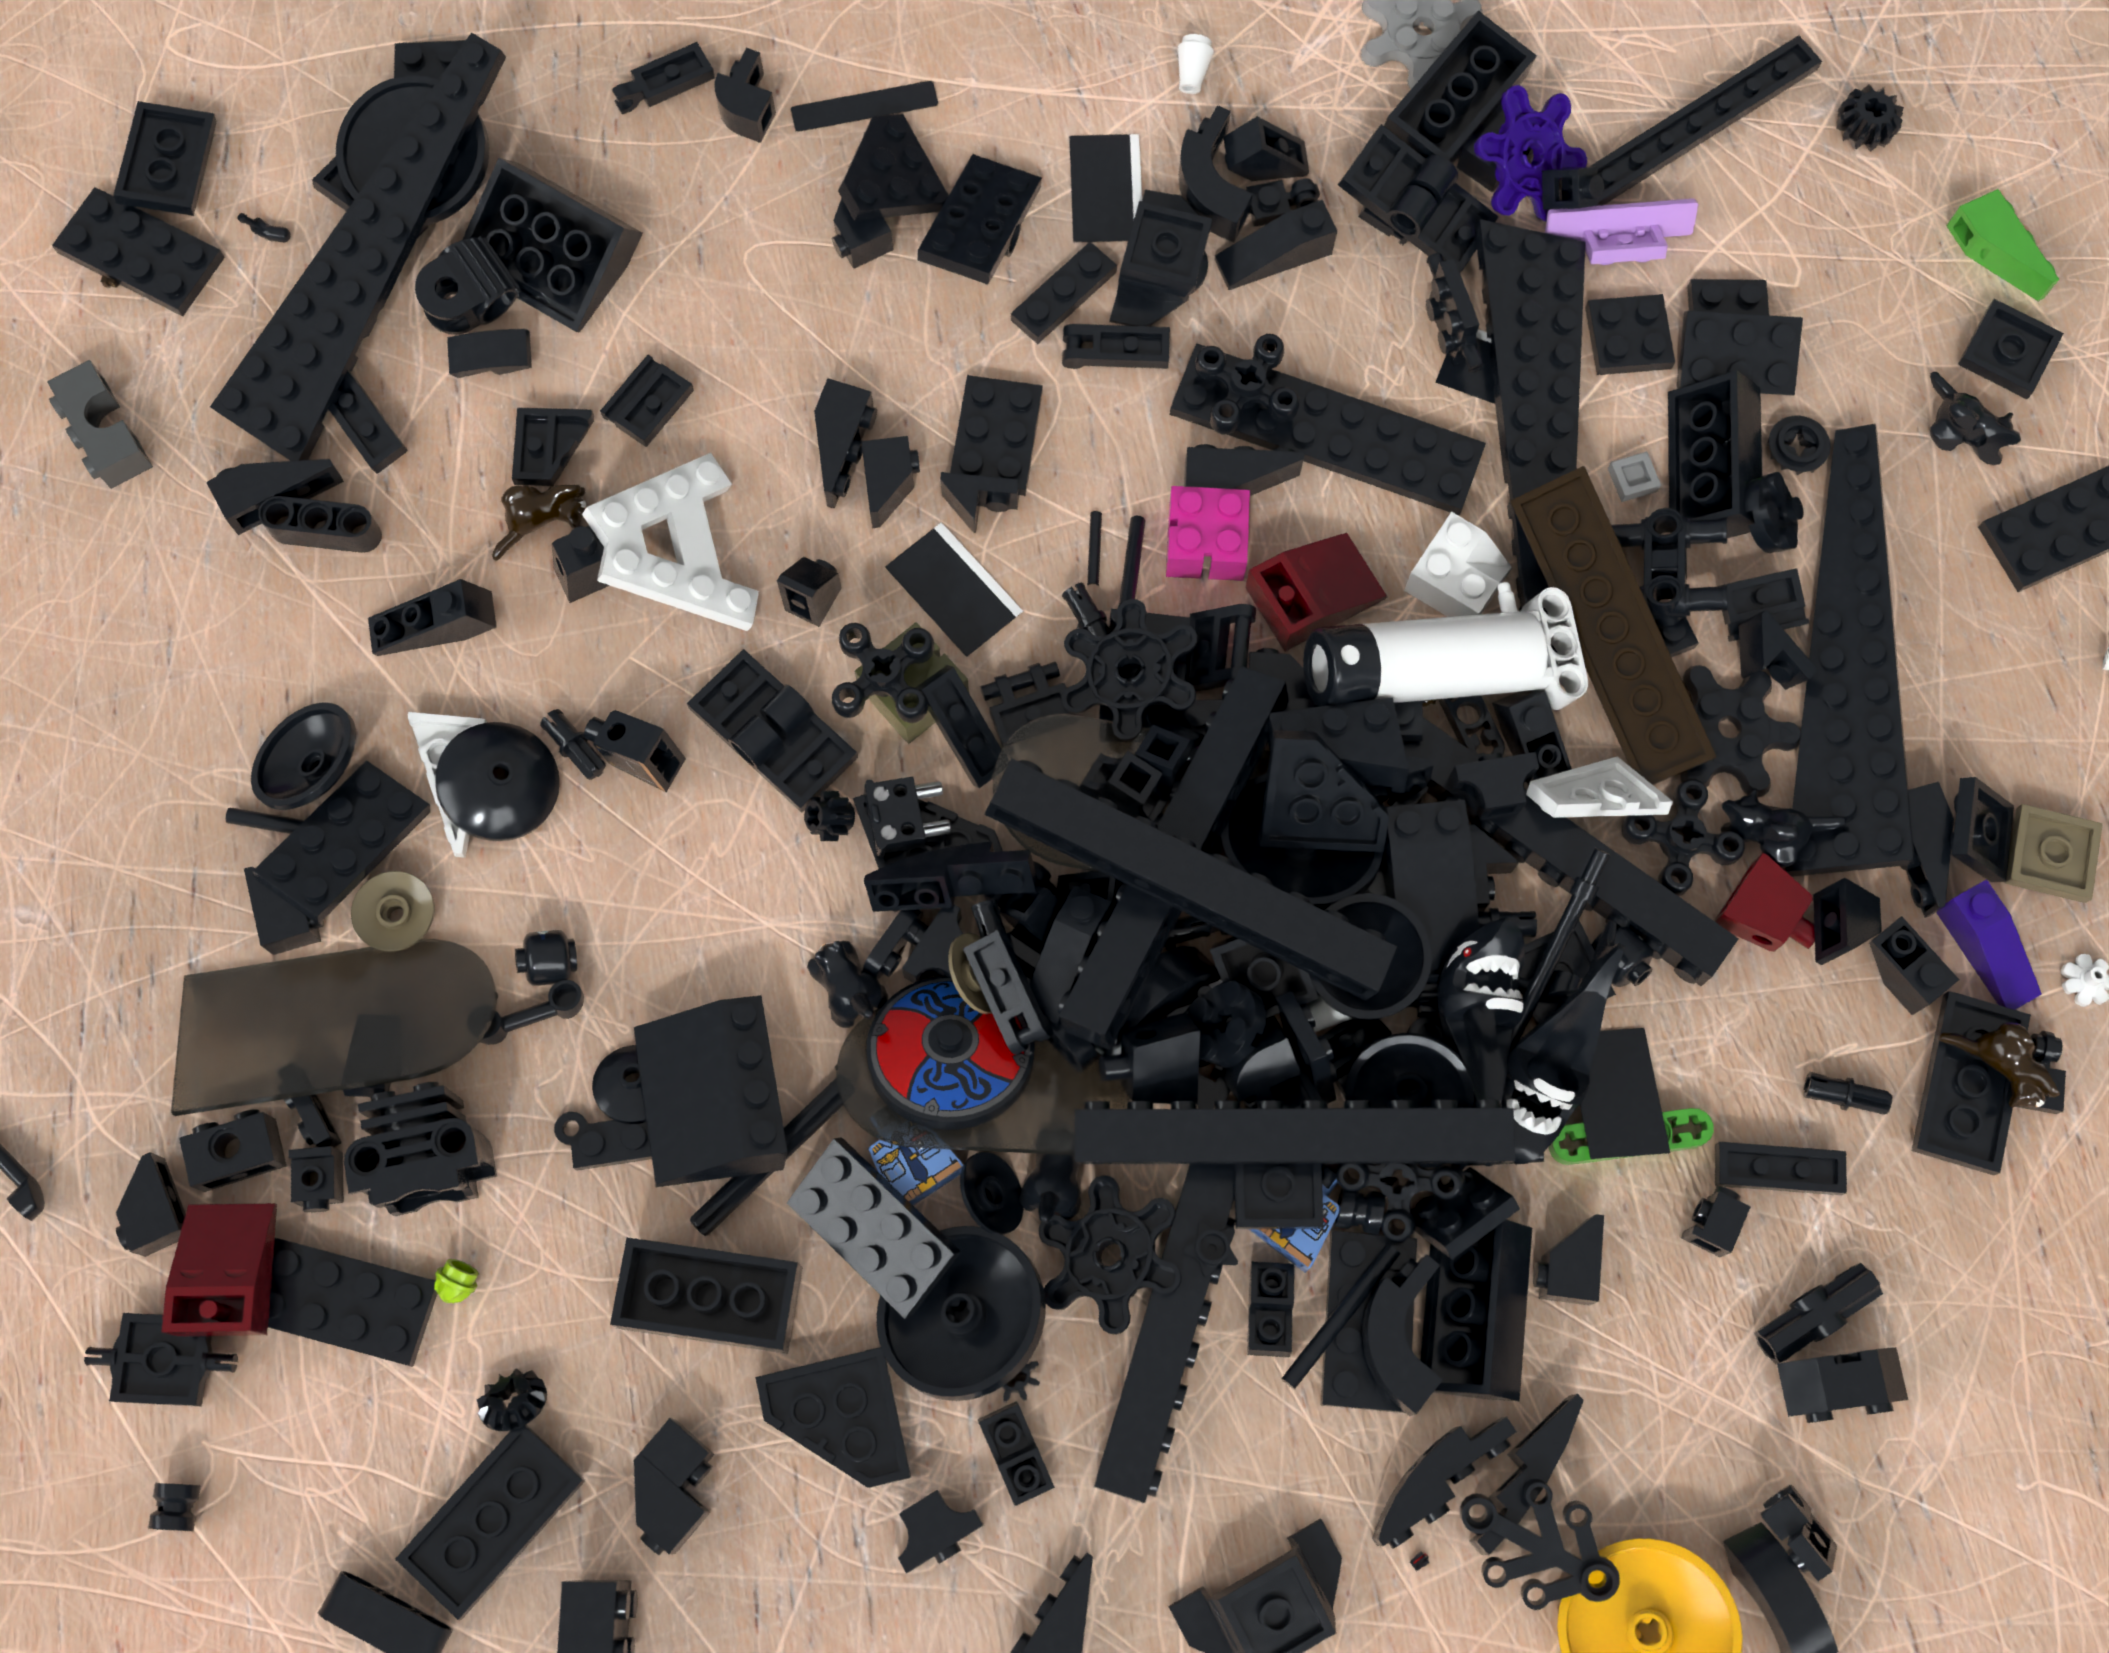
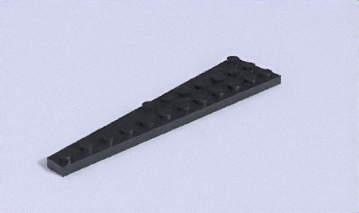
M471 32L211 404L210 408L288 460L301 461L309 459L325 427L321 423L331 403L336 404L341 394V391L338 389L347 370H353L358 360L355 354L363 338L370 335L377 321V315L383 309L426 222L427 218L424 214L432 198H437L443 187L440 183L449 164L454 165L460 152L457 147L464 133L471 130L478 116V110L484 104L506 59V56L499 48Z
M1480 219L1474 226L1479 270H1483L1485 285L1482 289L1483 304H1487L1489 319L1486 324L1487 338L1491 339L1493 358L1490 360L1495 384L1493 390L1504 483L1508 484L1509 497L1512 500L1577 469L1586 242ZM1510 502L1507 505L1508 517L1513 522L1514 539L1511 543L1513 556H1517L1519 576L1516 578L1517 594L1520 599L1519 611H1521L1527 602L1544 589L1549 588ZM1551 645L1552 649L1557 653V651H1556V649L1554 648V646Z

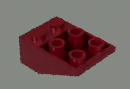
M1347 532L1284 551L1249 569L1245 586L1285 652L1305 642L1314 629L1335 626L1387 598L1386 593Z
M277 1204L188 1205L165 1289L163 1333L180 1337L267 1335Z

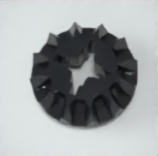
M1789 416L1777 422L1770 431L1766 444L1771 451L1770 459H1775L1781 464V471L1789 469L1795 471L1796 475L1808 471L1813 473L1825 463L1831 448L1826 430L1818 422L1805 416ZM1797 434L1800 445L1807 447L1804 448L1800 457L1796 453L1795 447L1789 446Z
M516 1368L509 1377L499 1374L496 1384L484 1385L485 1395L477 1399L478 1415L486 1427L495 1431H512L521 1428L535 1419L544 1408L547 1400L546 1386L543 1380L539 1379L532 1370L523 1374ZM517 1392L518 1396H514L511 1399V1403H508V1407H506L503 1400H508L511 1397V1393Z

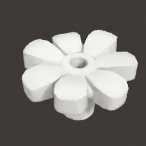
M2089 954L2077 956L2075 964L2068 962L2061 969L2062 976L2069 978V980L2062 983L2063 990L2066 994L2077 992L2074 1001L2079 1006L2086 1007L2092 1000L2098 1005L2103 1004L2109 999V995L2105 991L2109 990V975L2106 973L2109 965L2103 959H2098L2092 963Z

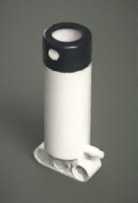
M1502 582L1497 586L1501 613L1328 626L1314 629L1306 640L1303 656L1304 679L1308 694L1314 704L1320 707L1393 697L1394 703L1539 690L1546 692L1552 710L1562 709L1580 698L1588 688V677L1571 602L1564 591L1550 587L1544 589L1527 602L1521 611H1517L1510 583ZM1551 645L1554 646V648L1556 649L1557 653L1552 649ZM1559 682L1564 686L1566 692L1561 688Z

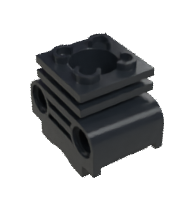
M439 1082L421 1083L413 1087L414 1092L396 1096L395 1091L376 1093L370 1096L371 1101L358 1104L359 1113L369 1118L360 1121L361 1129L372 1136L354 1141L345 1153L344 1166L349 1194L363 1192L368 1195L369 1204L377 1208L385 1207L389 1214L400 1216L417 1212L422 1207L435 1202L452 1201L458 1203L479 1198L476 1181L497 1177L490 1141L482 1133L469 1125L466 1121V1116L458 1111V1109L464 1108L463 1100L444 1085L439 1086ZM466 1141L464 1147L460 1151H458L460 1145Z

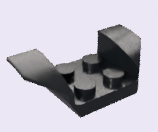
M1145 189L1143 200L1138 203L1122 261L1117 295L1109 322L1126 326H1151L1188 301L1189 295L1194 293L1213 219L1198 215L1180 195Z
M1320 1518L1287 1537L1292 1547L1291 1551L1210 1597L1204 1587H1201L1168 1606L1188 1645L1204 1653H1303L1336 1634L1333 1606L1342 1557L1322 1519Z

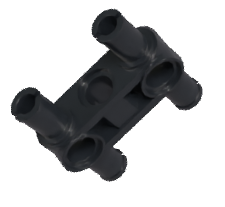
M1662 508L1654 511L1649 517L1641 519V523L1612 524L1621 547L1641 546L1642 550H1644V586H1640V589L1657 625H1674L1681 618L1690 616V612L1727 611V585L1723 587L1690 588V584H1687V548H1691V544L1727 543V518L1690 521V517L1680 515L1674 509ZM1665 532H1670V533H1671V534H1667V535H1661L1662 533H1665ZM1663 599H1671V601L1665 603L1658 602Z

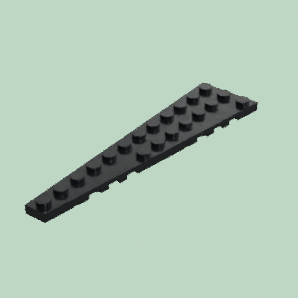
M1876 424L1835 430L1809 660L1818 670L1806 683L1792 809L1803 812L1807 817H1844L1846 823L1830 831H1812L1807 844L1799 851L1796 862L1785 868V871L1791 877L1915 865Z

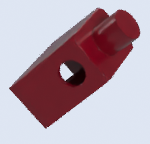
M1762 853L1751 863L1714 921L1733 935L1768 951H1776L1789 937L1807 949L1815 942L1814 923L1803 917L1813 901L1812 895L1765 853Z

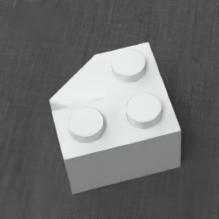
M1451 512L1412 570L1404 591L1447 617L1480 615L1497 592V586L1505 580L1512 567L1485 531Z

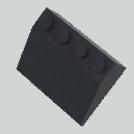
M498 158L462 240L472 237L478 238L479 236L482 238L486 237L519 285L521 291L518 293L519 297L517 298L575 332L580 333L628 267L643 233L522 164Z
M761 995L718 1000L634 1027L633 1031L655 1187L784 1170L788 1151Z

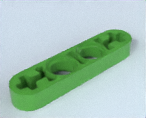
M1695 1108L1662 1112L1670 1152L1694 1149L1711 1139L1714 1132V1124L1706 1112ZM1689 1118L1692 1119L1694 1125H1701L1702 1131L1696 1134V1139H1693V1135L1690 1132L1678 1133L1673 1136L1672 1128L1684 1126L1689 1123ZM1584 1123L1565 1125L1560 1135L1549 1146L1551 1156L1563 1165L1635 1157L1590 1159L1588 1145L1578 1147L1573 1151V1156L1569 1155L1568 1149H1561L1559 1143L1565 1139L1566 1134H1569L1571 1141L1585 1140Z

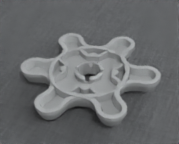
M1364 0L1362 3L1364 15L1380 24L1382 35L1371 39L1363 46L1361 58L1365 64L1373 67L1381 66L1388 61L1403 63L1408 69V86L1412 89L1477 11L1483 14L1481 4L1478 0H1462L1457 3H1453L1451 0ZM1424 22V26L1428 27L1432 33L1425 36L1419 35L1414 30V27Z

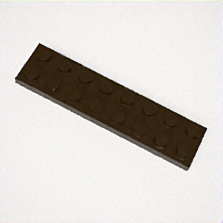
M1585 466L1510 500L1549 588H1558L1569 597L1586 671L1629 766L1652 785H1655L1717 758Z

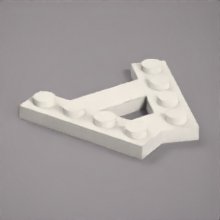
M711 453L586 507L582 515L604 546L597 581L748 631L754 622L759 591L722 579L704 502L727 492L732 483ZM667 519L677 563L647 553L642 530Z

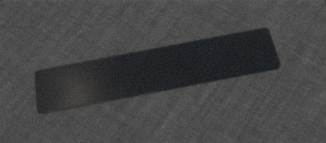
M926 81L792 106L791 113L795 131L800 132L869 119L873 116L890 115L938 105L933 81Z

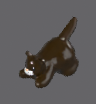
M580 485L550 486L543 493L531 486H511L504 492L501 502L505 507V520L509 533L496 544L492 558L495 561L499 560L524 535L532 533L554 520L569 523L572 528L580 527V520L583 518L582 514L587 507L586 501L581 498L585 494V488L580 487Z
M2007 1022L2001 1024L1996 1031L1986 1033L1975 1041L1957 1033H1942L1938 1037L1943 1043L1956 1046L1972 1055L1980 1057L1993 1069L2003 1074L2011 1082L2012 1097L2009 1100L2010 1107L2019 1105L2023 1107H2041L2046 1100L2045 1095L2053 1098L2060 1095L2045 1066L2032 1059L2035 1045L2026 1028L2018 1023Z

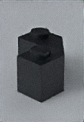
M1896 1347L1777 1364L1788 1417L1805 1415L1807 1423L1834 1420L1832 1411L1865 1406L1867 1415L1894 1411L1892 1402L1908 1400Z

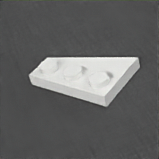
M1618 756L1530 781L1526 793L1544 812L1550 814L1553 818L1668 815L1673 803L1671 799Z

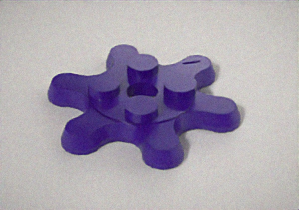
M1514 85L1508 88L1501 96L1505 123L1500 127L1499 134L1493 132L1484 133L1476 140L1474 151L1478 158L1486 162L1493 161L1496 164L1495 176L1499 185L1491 199L1494 211L1501 215L1509 216L1517 210L1520 201L1527 196L1532 202L1535 215L1546 222L1547 213L1550 209H1543L1542 171L1565 167H1587V156L1583 149L1568 146L1563 138V125L1571 113V102L1568 96L1563 93L1551 96L1545 102L1541 112H1537L1530 105L1526 89L1520 85ZM1528 147L1533 150L1534 157L1531 164L1528 162L1527 156L1523 155V151H1527Z

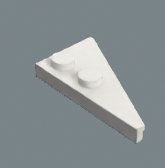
M408 712V720L419 746L418 751L427 771L426 775L435 803L439 807L448 842L451 844L455 857L466 858L470 835L458 828L441 808L436 794L435 774L442 752L454 737L472 726L488 722L486 719Z

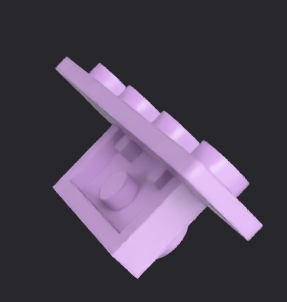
M1696 199L1601 205L1576 209H1550L1547 213L1545 233L1585 241V251L1591 264L1610 265L1615 262H1648L1654 259H1665L1668 245L1664 237L1691 235L1694 230L1698 203Z

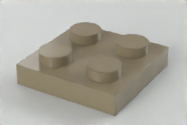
M2021 804L2016 808L2005 884L2082 903L2092 900L2103 823Z

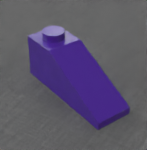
M1987 879L1952 898L1945 904V907L1936 912L1998 1005L2016 1010L2042 995L2011 914Z

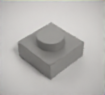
M1648 452L1613 461L1608 467L1621 502L1658 492L1661 487Z

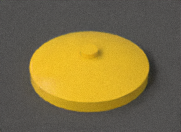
M1638 1538L1606 1546L1599 1550L1598 1553L1600 1556L1611 1560L1619 1572L1620 1583L1616 1593L1610 1599L1602 1602L1590 1601L1581 1594L1561 1599L1557 1622L1561 1653H1742L1743 1634L1741 1620L1729 1589L1716 1571L1703 1559L1674 1543L1657 1539ZM1599 1570L1592 1571L1588 1581L1592 1584L1600 1583L1603 1579V1572Z

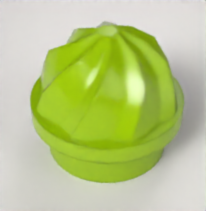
M447 1259L444 1267H439L435 1273L434 1289L446 1303L461 1302L471 1293L475 1292L477 1288L475 1280L479 1273L474 1267L465 1262Z

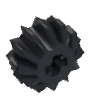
M1870 84L1863 88L1862 91L1855 88L1838 109L1839 113L1837 116L1839 119L1836 129L1845 131L1843 133V141L1852 139L1855 141V149L1865 144L1870 152L1878 145L1885 147L1889 144L1894 135L1899 132L1903 121L1901 117L1904 107L1896 105L1897 95L1887 96L1885 94V86L1878 90V92L1874 91Z

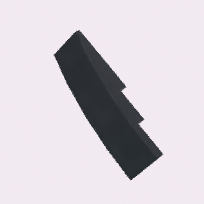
M1578 1393L1565 1398L1507 1454L1519 1468L1488 1497L1500 1510L1499 1513L1519 1523L1531 1507L1523 1494L1525 1484L1532 1479H1541L1546 1483L1548 1482L1569 1442L1584 1400ZM1534 1488L1531 1491L1530 1498L1535 1501L1543 1488ZM1490 1530L1484 1534H1476L1469 1542L1481 1555H1490L1505 1538Z

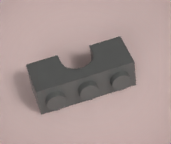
M90 360L47 381L55 395L49 398L61 419L67 417L71 426L65 428L76 448L80 449L83 447L87 457L83 458L82 462L94 480L101 477L112 489L153 467L138 438L123 420L112 426L99 428L103 417L120 408L105 378Z

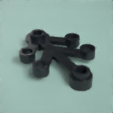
M1541 1479L1528 1481L1523 1490L1526 1501L1533 1507L1541 1536L1498 1513L1491 1499L1483 1494H1471L1462 1501L1460 1517L1468 1530L1476 1534H1484L1491 1530L1531 1552L1530 1554L1505 1561L1499 1557L1486 1559L1482 1564L1481 1573L1489 1586L1500 1588L1511 1579L1554 1567L1569 1573L1570 1576L1547 1584L1538 1579H1529L1523 1583L1521 1597L1526 1606L1533 1610L1543 1609L1547 1606L1548 1602L1576 1594H1581L1590 1601L1602 1602L1610 1599L1618 1590L1620 1583L1619 1572L1611 1560L1599 1555L1590 1526L1592 1514L1583 1502L1571 1501L1563 1509V1518L1566 1524L1575 1532L1581 1556L1580 1559L1564 1550L1551 1506L1552 1491L1548 1484ZM1536 1487H1542L1546 1491L1545 1497L1540 1501H1534L1530 1498L1531 1491ZM1475 1504H1481L1485 1507V1513L1480 1518H1473L1469 1515L1470 1508ZM1575 1509L1585 1511V1517L1579 1523L1570 1521V1514ZM1492 1566H1501L1503 1574L1500 1578L1492 1579L1488 1577V1571ZM1592 1571H1602L1603 1579L1600 1583L1592 1584L1588 1581ZM1532 1588L1543 1590L1542 1597L1537 1601H1531L1527 1597L1528 1592Z

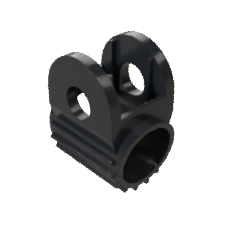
M481 236L464 239L445 248L438 255V258L429 262L421 269L415 282L416 297L424 309L429 322L437 330L451 335L464 334L481 324L493 322L511 307L521 291L519 285L486 237L482 238ZM456 294L454 297L446 299L448 296Z

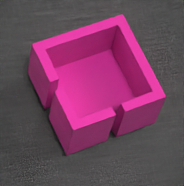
M1171 486L1168 513L1166 577L1201 579L1204 556L1211 557L1208 579L1244 581L1248 560L1250 490Z

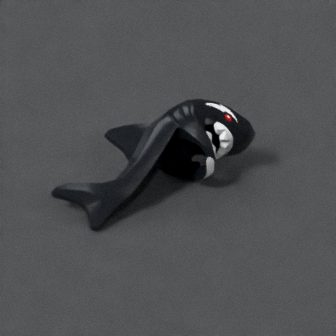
M1507 917L1489 922L1465 938L1454 949L1444 965L1438 983L1437 1000L1440 1021L1448 1046L1460 1056L1470 1072L1474 1086L1473 1108H1475V1101L1477 1100L1502 1101L1508 1070L1507 1062L1510 1053L1512 1028L1520 1023L1525 1013L1526 1001L1522 999L1519 991V975L1524 965L1525 943L1518 925ZM1468 1163L1452 1164L1457 1165L1459 1168L1463 1170ZM1483 1163V1164H1484L1485 1166H1492L1494 1163Z
M1608 921L1605 925L1589 970L1578 989L1566 1001H1561L1553 1013L1524 1035L1516 1043L1515 1047L1510 1050L1502 1097V1108H1514L1515 1161L1513 1163L1515 1165L1528 1164L1544 1153L1560 1135L1574 1110L1586 1098L1590 1085L1589 1074L1600 1034L1607 996L1625 949L1624 945L1620 943L1615 945L1617 924L1614 921Z

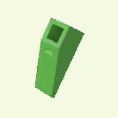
M1999 189L1961 205L1946 225L1967 257L2037 301L2044 299L2060 280L2055 273L2053 265L2045 259L2035 244L2034 237L2024 228L2016 216L2012 204L2003 197Z

